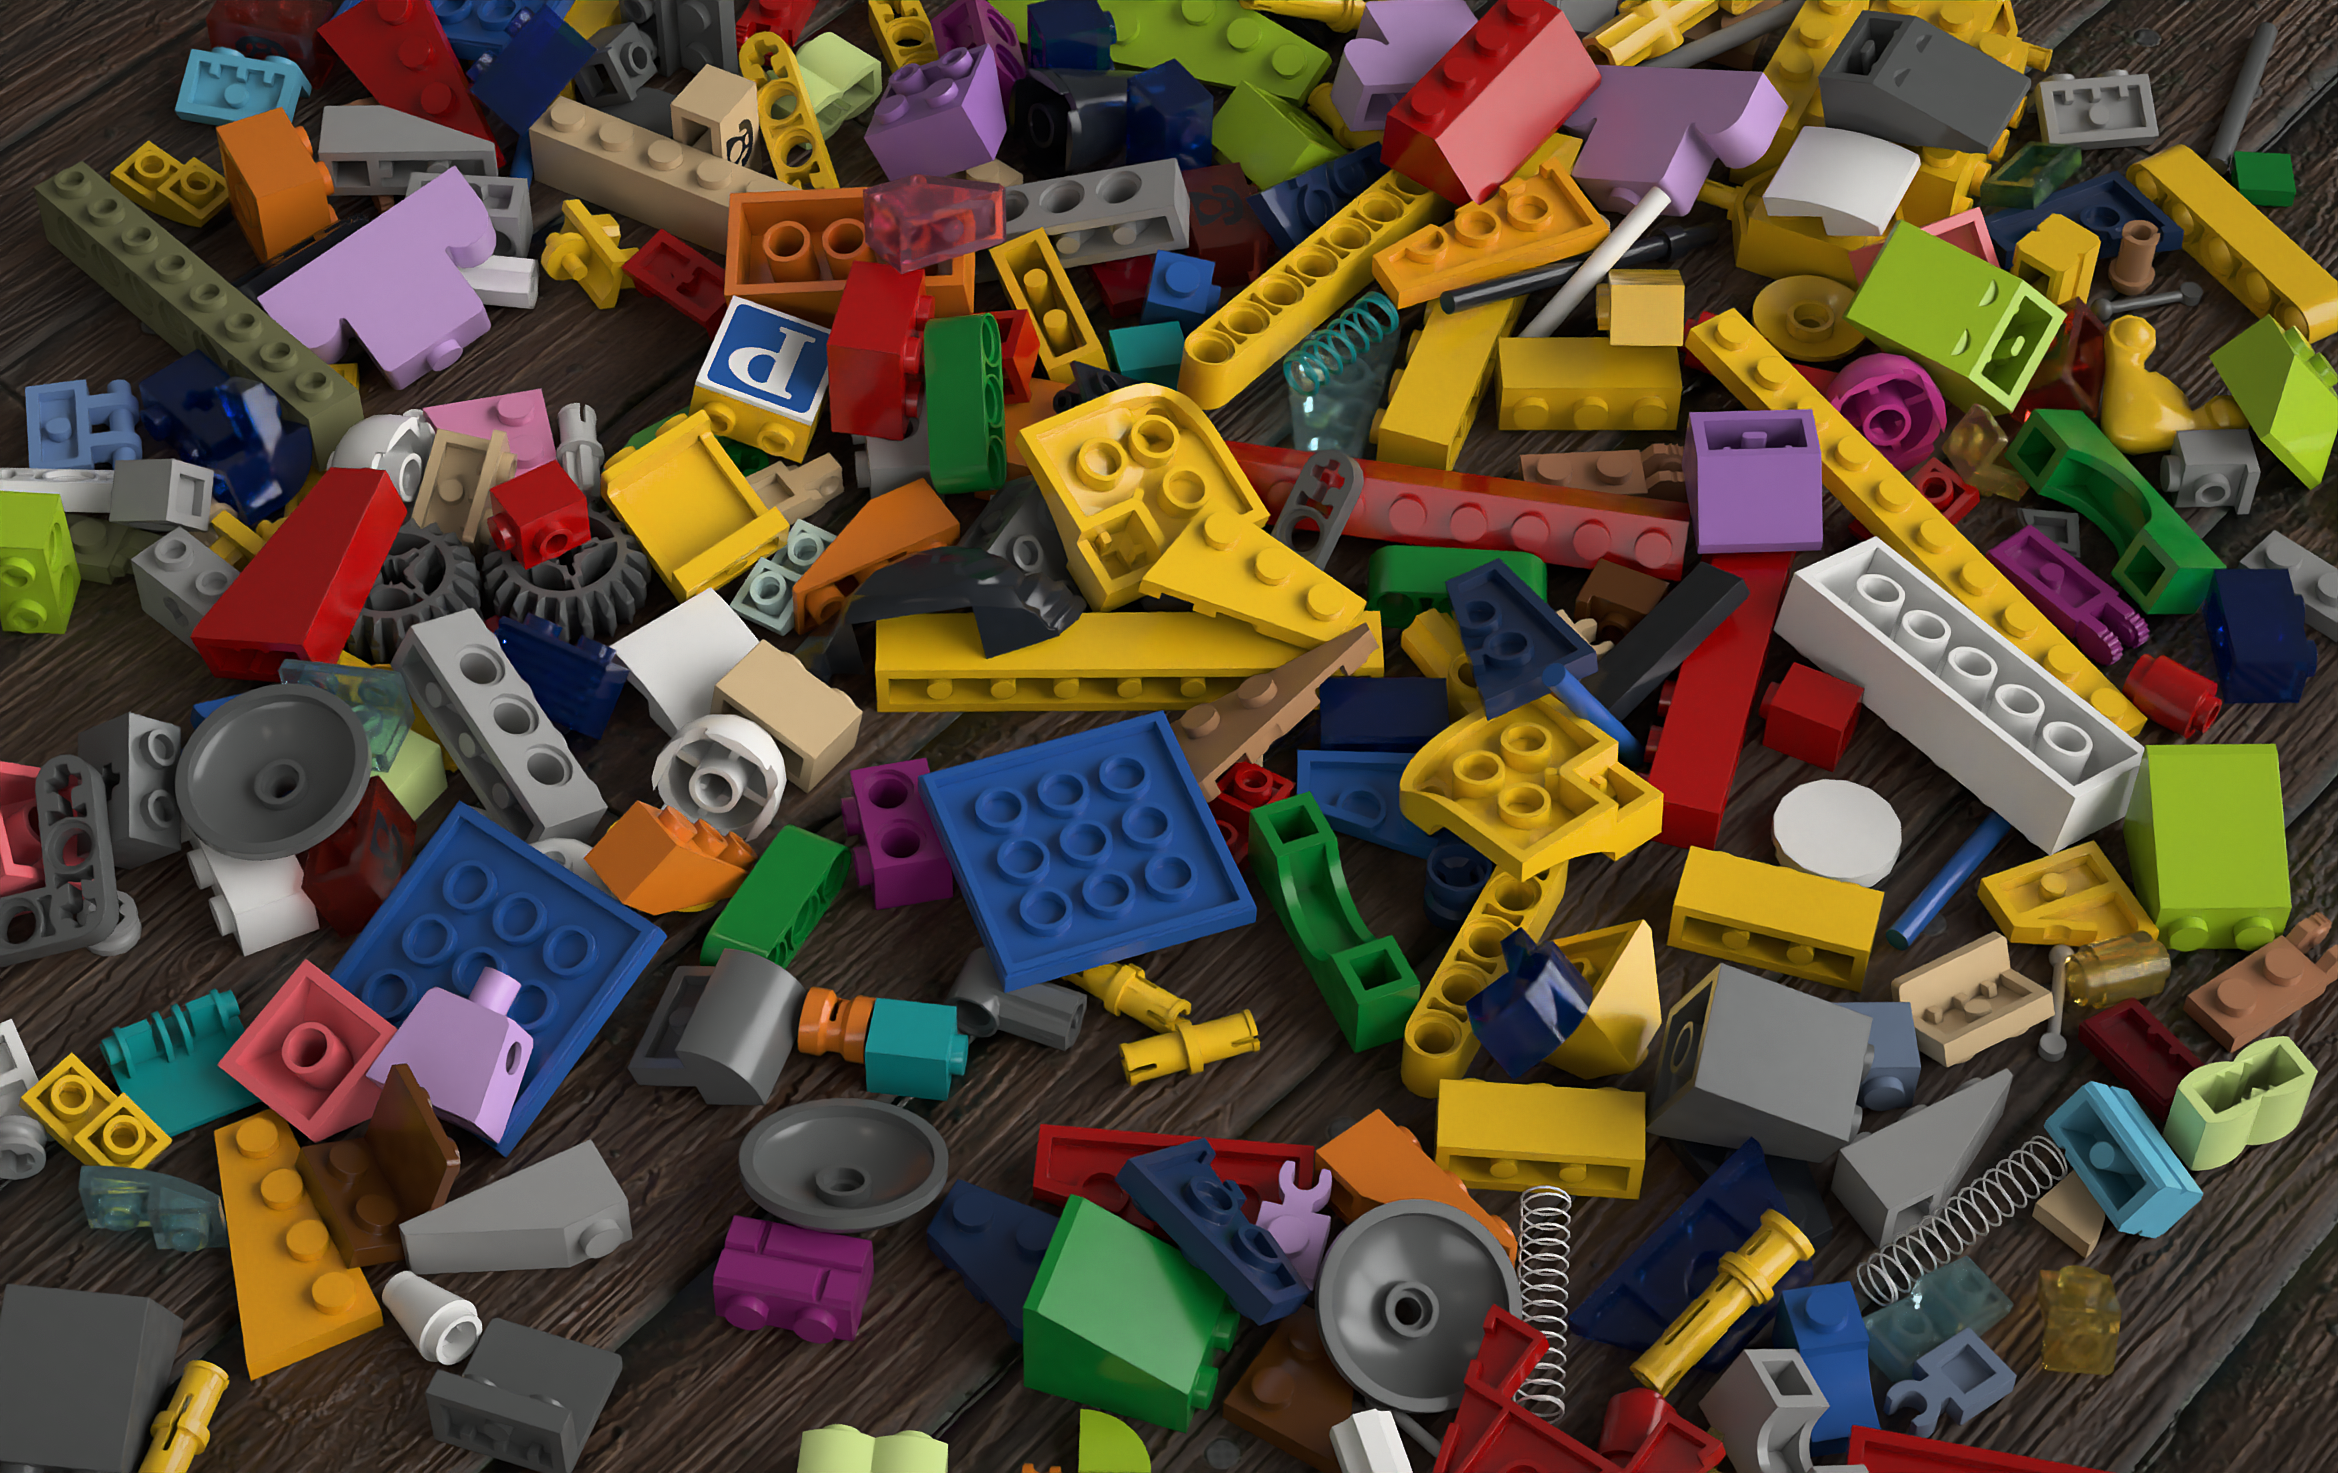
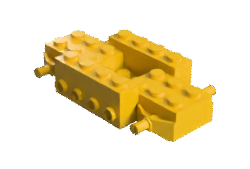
M1806 0L1763 72L1788 105V109L1769 148L1755 163L1745 168L1730 169L1729 181L1743 187L1736 186L1734 188L1706 178L1697 196V201L1728 210L1727 219L1732 220L1736 267L1775 280L1796 275L1821 276L1840 282L1856 293L1859 284L1848 252L1886 239L1898 220L1902 219L1916 227H1920L1972 209L1973 199H1971V196H1982L1991 173L1992 165L1989 163L1990 161L2000 162L2010 135V130L2007 129L2008 127L2018 128L2028 100L2027 96L2023 98L1989 155L1981 153L1969 154L1958 150L1910 146L1905 143L1891 142L1918 154L1921 165L1882 236L1827 235L1822 217L1768 216L1763 195L1804 126L1826 127L1818 76L1862 10L1917 16L2023 75L2025 66L2046 72L2053 49L2033 45L2017 37L2018 28L2011 0Z

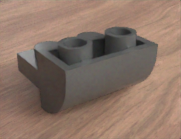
M619 0L621 24L634 21L637 29L642 30L650 37L653 43L651 58L658 70L657 73L668 78L682 66L697 75L706 64L739 75L733 0Z
M724 948L716 966H677L632 1057L628 1069L638 1085L696 1086L706 1104L766 1105L798 1036L800 1017L807 992L794 976L779 965L764 957L742 950Z

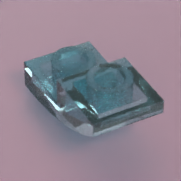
M81 1166L79 1192L90 1228L126 1231L135 1227L152 1226L158 1249L194 1252L203 1248L228 1247V1228L219 1195L189 1181L159 1172L116 1166Z
M1968 1256L1962 1257L1919 1277L1909 1297L1863 1317L1870 1339L1868 1356L1894 1384L1904 1380H1912L1916 1360L1968 1326L1980 1337L2009 1314L2014 1304Z

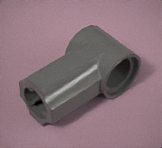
M984 947L976 948L969 953L943 1005L957 1007V1029L968 1035L990 1037L999 1029L1066 1051L1067 1048L1073 1047L1080 1033L1082 1020L1087 1009V995L1046 981L1004 993Z

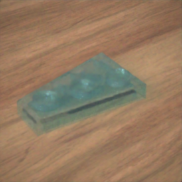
M1364 329L1369 336L1377 338V332L1372 329ZM1396 329L1388 335L1383 334V339L1380 343L1369 341L1370 350L1368 353L1361 354L1356 352V362L1351 365L1343 363L1341 375L1335 376L1329 373L1330 383L1328 386H1319V392L1315 396L1309 397L1298 393L1286 380L1293 450L1317 453L1321 450L1332 449L1349 455L1352 458L1361 459L1374 416L1378 410L1400 346L1401 329ZM1333 330L1341 334V330ZM1345 330L1348 338L1355 346L1360 349L1365 347L1363 338L1356 330ZM1312 331L1283 356L1284 360L1291 353L1300 351L1305 342L1314 340V336L1318 331ZM1331 335V340L1338 353L1347 360L1351 359L1352 354L1347 345L1338 337ZM1322 336L1319 341L1328 345L1327 336ZM1313 346L1308 347L1305 352L1315 356ZM1318 346V352L1325 364L1332 370H1337L1339 366L1333 355L1325 348ZM1304 357L1305 361L1315 370L1319 381H1324L1325 375L1319 365L1312 359ZM1292 361L1291 372L1295 381L1304 391H1312L1315 383L1304 373L1301 363Z

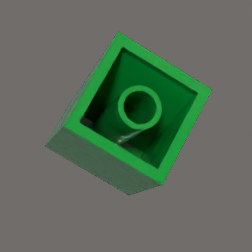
M1070 1194L1023 1306L1024 1387L1186 1434L1196 1408L1207 1410L1211 1403L1218 1379V1368H1214L1212 1365L1218 1350L1230 1351L1237 1333L1240 1313L1237 1310L1230 1309L1231 1304L1228 1300V1294L1204 1270L1190 1264L1179 1250L1086 1198Z

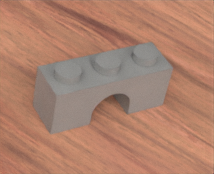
M1744 1349L1699 1402L1701 1410L1715 1432L1716 1439L1723 1443L1725 1452L1737 1473H1869L1865 1464L1813 1466L1809 1450L1811 1432L1815 1423L1830 1405L1797 1349Z

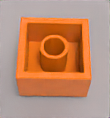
M282 107L215 127L232 215L260 264L338 220L333 207L327 201V196L334 194V186L329 170L323 161L314 162L312 146L304 127L298 126L294 128Z

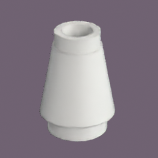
M403 1271L396 1274L386 1284L382 1293L383 1304L389 1308L392 1315L426 1360L452 1365L465 1359L475 1349L481 1338L482 1323L477 1317L475 1306L471 1302L416 1276L411 1271Z

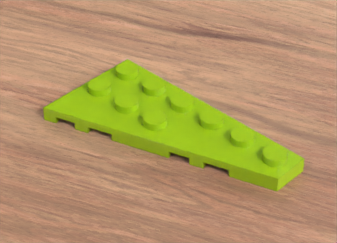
M987 0L1015 25L1021 50L1036 53L1038 50L1067 55L1074 61L1123 71L1150 72L1181 79L1182 83L1200 87L1203 84L1235 90L1241 80H1244L1301 108L1332 63L1331 57L1327 52L1254 10L1243 9L1237 0Z

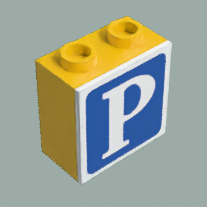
M733 295L696 379L688 418L704 409L711 419L710 430L713 435L725 436L759 448L770 455L781 456L802 464L830 396L826 344L831 329Z

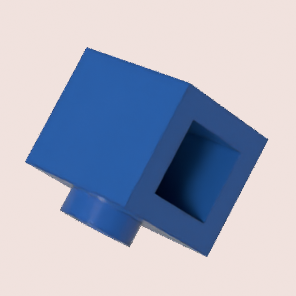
M1158 249L1147 281L1138 326L1179 321L1185 340L1191 332L1202 324L1203 319H1209L1217 311L1221 286L1211 284L1215 262Z

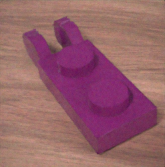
M2027 525L1986 552L1985 558L2048 620L2072 639L2076 637L2082 652L2091 659L2094 658L2096 663L2099 662L2101 666L2106 665L2108 667L2121 659L2123 648L2119 640L2122 641L2123 645L2125 644L2128 648L2132 647L2133 649L2147 641L2149 637L2148 632L2150 631L2147 628L2148 624L2144 622V618H2141L2139 613L2136 614L2133 608L2121 600L2116 590L2034 526Z

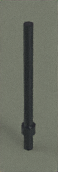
M1709 221L1686 228L1671 225L1652 231L1648 238L1635 241L1611 269H1622L1656 260L1659 263H1667L1682 259L1689 250L1715 244L1719 239L1718 228L1713 222ZM1593 252L1444 291L1440 296L1441 308L1446 314L1450 315L1566 284Z

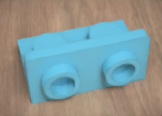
M214 47L212 52L191 49L175 112L181 120L222 126L282 107L292 123L298 98H309L312 86L299 66L292 60L284 57L267 56L265 61L245 58L238 51L225 47Z

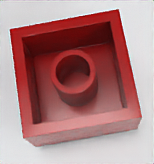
M853 260L826 344L832 432L903 441L910 417H920L924 400V382L921 381L922 375H925L924 330L928 320L934 319L935 297L926 295L925 269Z

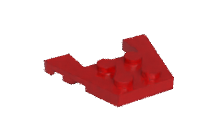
M1493 1304L1488 1310L1482 1326L1485 1334L1476 1360L1471 1359L1463 1381L1466 1389L1454 1423L1449 1422L1432 1473H1707L1722 1461L1726 1452L1720 1440L1668 1409L1625 1468H1621L1512 1401L1511 1398L1550 1348L1545 1334Z

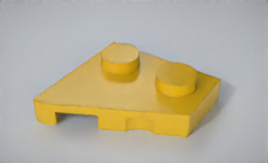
M2094 840L1981 878L1977 896L2010 943L2065 944L2067 946L2149 950L2156 945L2159 935L2158 928Z

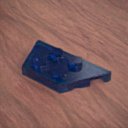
M1751 1136L1568 1317L1569 1329L1577 1336L1644 1354L1719 1275L1717 1267L1720 1265V1258L1727 1251L1736 1253L1762 1226L1760 1217L1767 1209H1773L1790 1220L1791 1214L1780 1190L1777 1191L1764 1162V1152L1760 1143ZM1810 1258L1807 1262L1798 1260L1772 1287L1774 1292L1773 1298L1767 1304H1761L1759 1307L1751 1305L1692 1367L1718 1374L1776 1316L1781 1291L1804 1288L1813 1279V1264Z

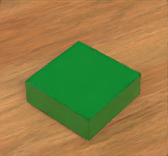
M2233 152L2230 163L2232 184L2241 195L2252 205L2292 207L2296 188L2290 154Z

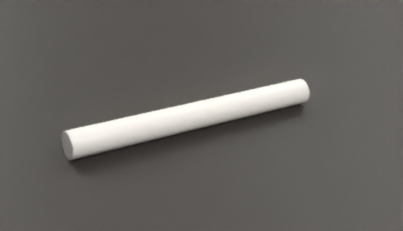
M1653 186L1518 337H1549L1671 202L1666 193L1660 188Z

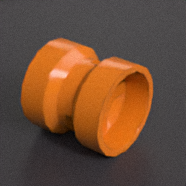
M811 987L807 993L800 1017L798 1030V1050L800 1053L821 1056L827 1051L841 1053L845 1061L865 1065V1047L876 998L858 995L852 1000L838 998L831 989Z

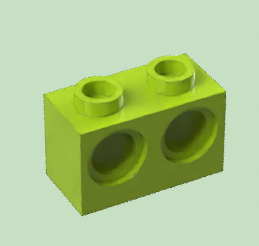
M0 491V621L3 631L29 634H65L81 577L60 494Z

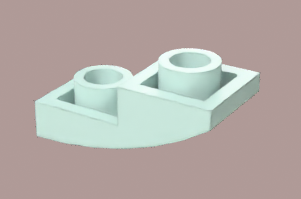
M798 518L789 532L787 545L778 550L771 561L760 557L729 606L737 615L784 636L795 627L792 587L837 536Z

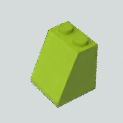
M2276 744L2145 745L2122 830L2137 900L2159 930L2156 945L2149 950L2175 949L2187 952L2197 949H2242L2255 951L2268 943H2272L2274 939L2283 935L2292 908Z

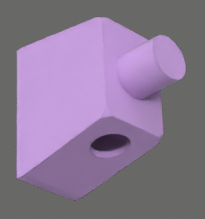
M484 967L468 999L439 987L429 989L371 1065L366 1077L383 1089L391 1066L407 1063L419 1086L427 1090L436 1117L498 1144L504 1134L533 1049V1038L514 1020L506 1016L521 984L496 969Z

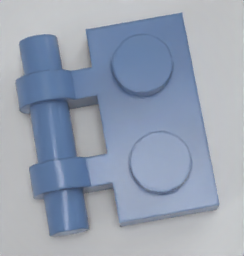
M86 379L25 387L29 468L95 470L94 464L108 462L114 470L115 460L142 459V441L134 430V426L138 423L140 416L139 402L132 395L129 382L119 379L114 380L108 384L107 393L97 395L89 394ZM106 424L110 427V431L92 434V425Z

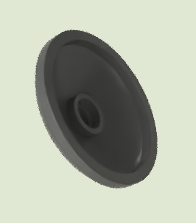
M289 683L274 684L250 690L217 708L197 727L189 738L180 756L175 778V793L180 812L193 833L205 845L223 855L242 860L264 861L298 854L332 835L346 822L359 805L368 786L371 774L372 751L365 728L351 707L342 699L326 690L310 685ZM294 790L289 795L280 798L285 792Z
M830 1098L808 1101L784 1108L755 1125L746 1135L740 1147L739 1177L745 1191L758 1205L787 1223L820 1232L858 1233L877 1230L902 1222L930 1204L938 1196L946 1183L949 1157L945 1141L939 1132L926 1120L908 1110L874 1100Z
M1398 1200L1378 1206L1359 1216L1331 1244L1323 1259L1316 1281V1323L1324 1349L1332 1364L1355 1390L1369 1400L1385 1408L1409 1414L1440 1413L1460 1406L1466 1389L1463 1381L1471 1359L1476 1360L1485 1334L1482 1326L1486 1314L1493 1304H1496L1520 1320L1523 1317L1521 1289L1512 1262L1499 1241L1484 1225L1466 1212L1432 1200ZM1398 1301L1405 1302L1412 1309L1413 1319L1410 1325H1404L1396 1318L1395 1305Z

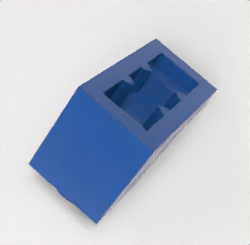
M1846 1281L1781 1291L1771 1336L1774 1348L1797 1349L1830 1405L1812 1429L1809 1443L1810 1457L1846 1452L1848 1435L1852 1425L1881 1430L1874 1405L1869 1375L1868 1346L1870 1339L1851 1282Z

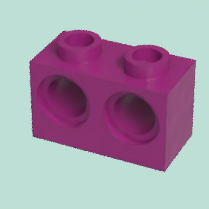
M957 0L930 20L939 59L955 48L965 47L969 50L989 43L994 52L1004 114L1007 116L1009 114L1012 86L1017 79L1025 78L1027 75L1015 25L986 0Z
M927 758L850 770L851 797L841 798L840 800L842 819L846 836L858 835L860 846L852 848L856 879L859 886L870 885L876 910L953 897L952 869L918 792V776L930 773Z

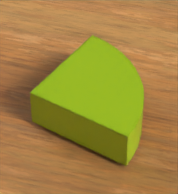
M1080 1409L1078 1473H1151V1463L1146 1447L1139 1436L1127 1424L1116 1417L1100 1411Z

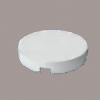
M1821 779L1799 785L1782 798L1773 816L1771 842L1773 840V844L1776 847L1775 856L1781 866L1840 882L1856 883L1868 888L1874 886L1890 874L1899 856L1901 847V823L1891 805L1872 789L1847 780Z

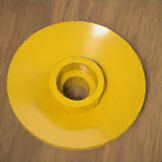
M1796 275L1776 280L1758 294L1753 304L1752 322L1754 328H1757V331L1763 337L1768 338L1769 343L1780 354L1793 359L1808 362H1825L1840 359L1857 350L1866 339L1865 335L1842 319L1855 292L1844 284L1829 278L1814 275Z

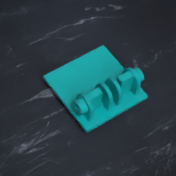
M216 988L208 991V995L185 1003L187 1010L184 1012L181 1011L177 1003L170 1006L172 1016L163 1020L158 1011L150 1013L151 1025H149L147 1019H144L121 1029L119 1026L111 1029L113 1036L101 1040L100 1050L121 1094L124 1092L169 1137L262 1101L217 1065L245 1032L238 1017L240 1009L231 989L220 994Z

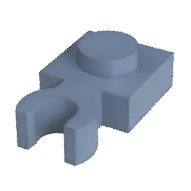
M1968 1326L1916 1360L1912 1373L1914 1380H1904L1893 1385L1887 1393L1883 1411L1889 1416L1902 1407L1917 1409L1921 1415H1918L1911 1421L1908 1435L1928 1438L1934 1432L1938 1417L1946 1412L1961 1426L2012 1392L2017 1375Z

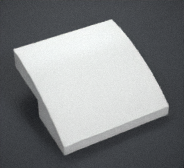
M1804 126L1763 195L1768 216L1822 217L1827 235L1882 236L1921 165L1918 154L1899 145L1866 134L1843 129Z
M710 587L609 646L611 664L648 699L650 717L672 738L688 722L710 714L715 684L742 660L759 641L733 609Z

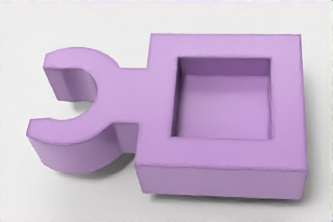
M1287 1160L1279 1173L1278 1190L1283 1205L1263 1200L1256 1225L1272 1234L1305 1284L1313 1291L1331 1223L1330 1216L1315 1212L1321 1210L1330 1199L1332 1175L1330 1170L1322 1169L1316 1187L1311 1190H1301L1293 1184L1295 1162Z

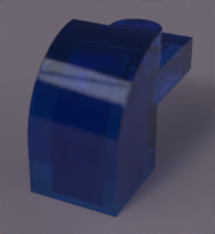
M234 376L216 386L215 390L239 441L203 461L199 466L214 470L212 494L218 503H226L237 512V519L240 522L252 525L286 505L300 491L307 479L311 466L312 441L307 425L281 418L278 419L282 415L281 406L269 387L259 381Z
M1522 927L1500 941L1508 972L1465 1002L1473 1034L1513 1080L1554 1052L1570 1037L1584 1019L1593 996L1592 986L1552 940L1549 942L1544 940L1537 945Z

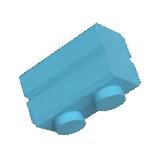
M2090 1081L2080 1087L2044 1124V1128L2056 1145L2061 1149H2066V1159L2115 1228L2120 1232L2138 1233L2140 1236L2157 1238L2171 1228L2203 1196L2201 1189L2131 1093L2126 1089L2114 1086L2109 1088L2106 1084Z

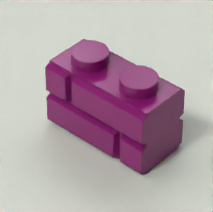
M734 1215L725 1240V1248L721 1252L713 1277L716 1316L725 1317L732 1325L745 1330H759L765 1325L794 1330L799 1337L813 1343H828L833 1338L853 1342L862 1318L863 1306L866 1304L873 1282L872 1241Z

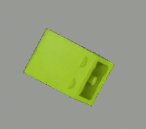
M1901 219L1895 223L1844 312L1842 319L1888 354L1905 356L1923 366L1939 388L1942 396L1972 419L1978 420L2013 412L2067 314L2023 279Z

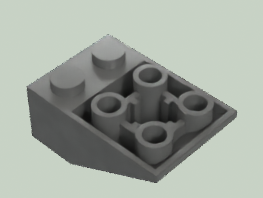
M1862 10L1818 76L1825 126L1827 128L1853 131L1890 142L1905 143L1910 146H1928L1958 150L1969 154L1981 153L1988 155L2031 87V79L1917 16Z

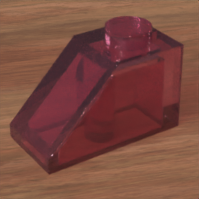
M914 174L863 189L865 243L901 274L1006 242V188L999 183Z

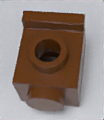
M1600 558L1576 598L1573 623L1575 624L1583 619H1594L1597 622L1595 640L1600 642L1611 640L1615 647L1668 595L1669 583Z

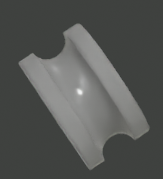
M117 890L121 922L116 925L114 932L106 940L86 947L92 953L100 956H116L126 953L140 939L142 927L138 918L137 907L134 899L127 893ZM84 899L83 910L77 913V922L83 926L86 925V914L96 911V905Z
M19 1115L0 1117V1178L13 1180L29 1178L38 1174L44 1168L46 1161L44 1147L47 1132L44 1125L36 1119Z

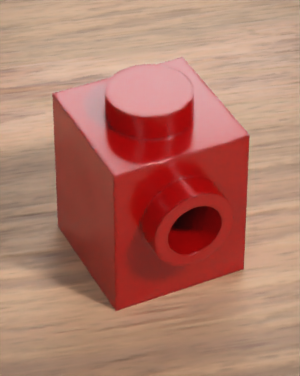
M556 459L489 489L493 516L487 519L489 532L497 547L502 552L510 550L525 570L549 559L559 557L566 551L591 540L586 496Z
M1793 662L1782 683L1779 684L1772 681L1763 697L1759 709V717L1767 719L1762 745L1833 772L1857 729L1865 688L1833 677L1828 673Z

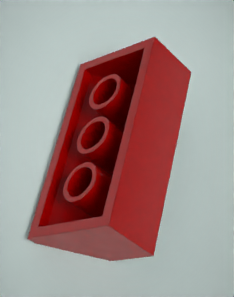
M1498 0L1387 113L1380 162L1459 207L1471 201L1481 205L1492 199L1499 192V187L1508 182L1600 86L1602 76L1561 9L1544 0Z

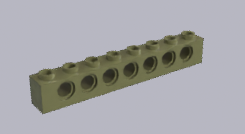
M83 161L62 170L57 175L33 187L46 238L53 246L288 446L296 449L302 458L315 469L321 472L327 468L330 455L335 451L350 427L364 420L359 390Z

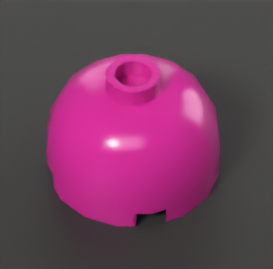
M1887 353L1862 356L1846 365L1829 385L1826 393V400L1900 473L1906 472L1925 461L1935 450L1932 443L1939 436L1940 429L1942 428L1944 433L1946 428L1945 403L1939 388L1923 366L1905 356Z

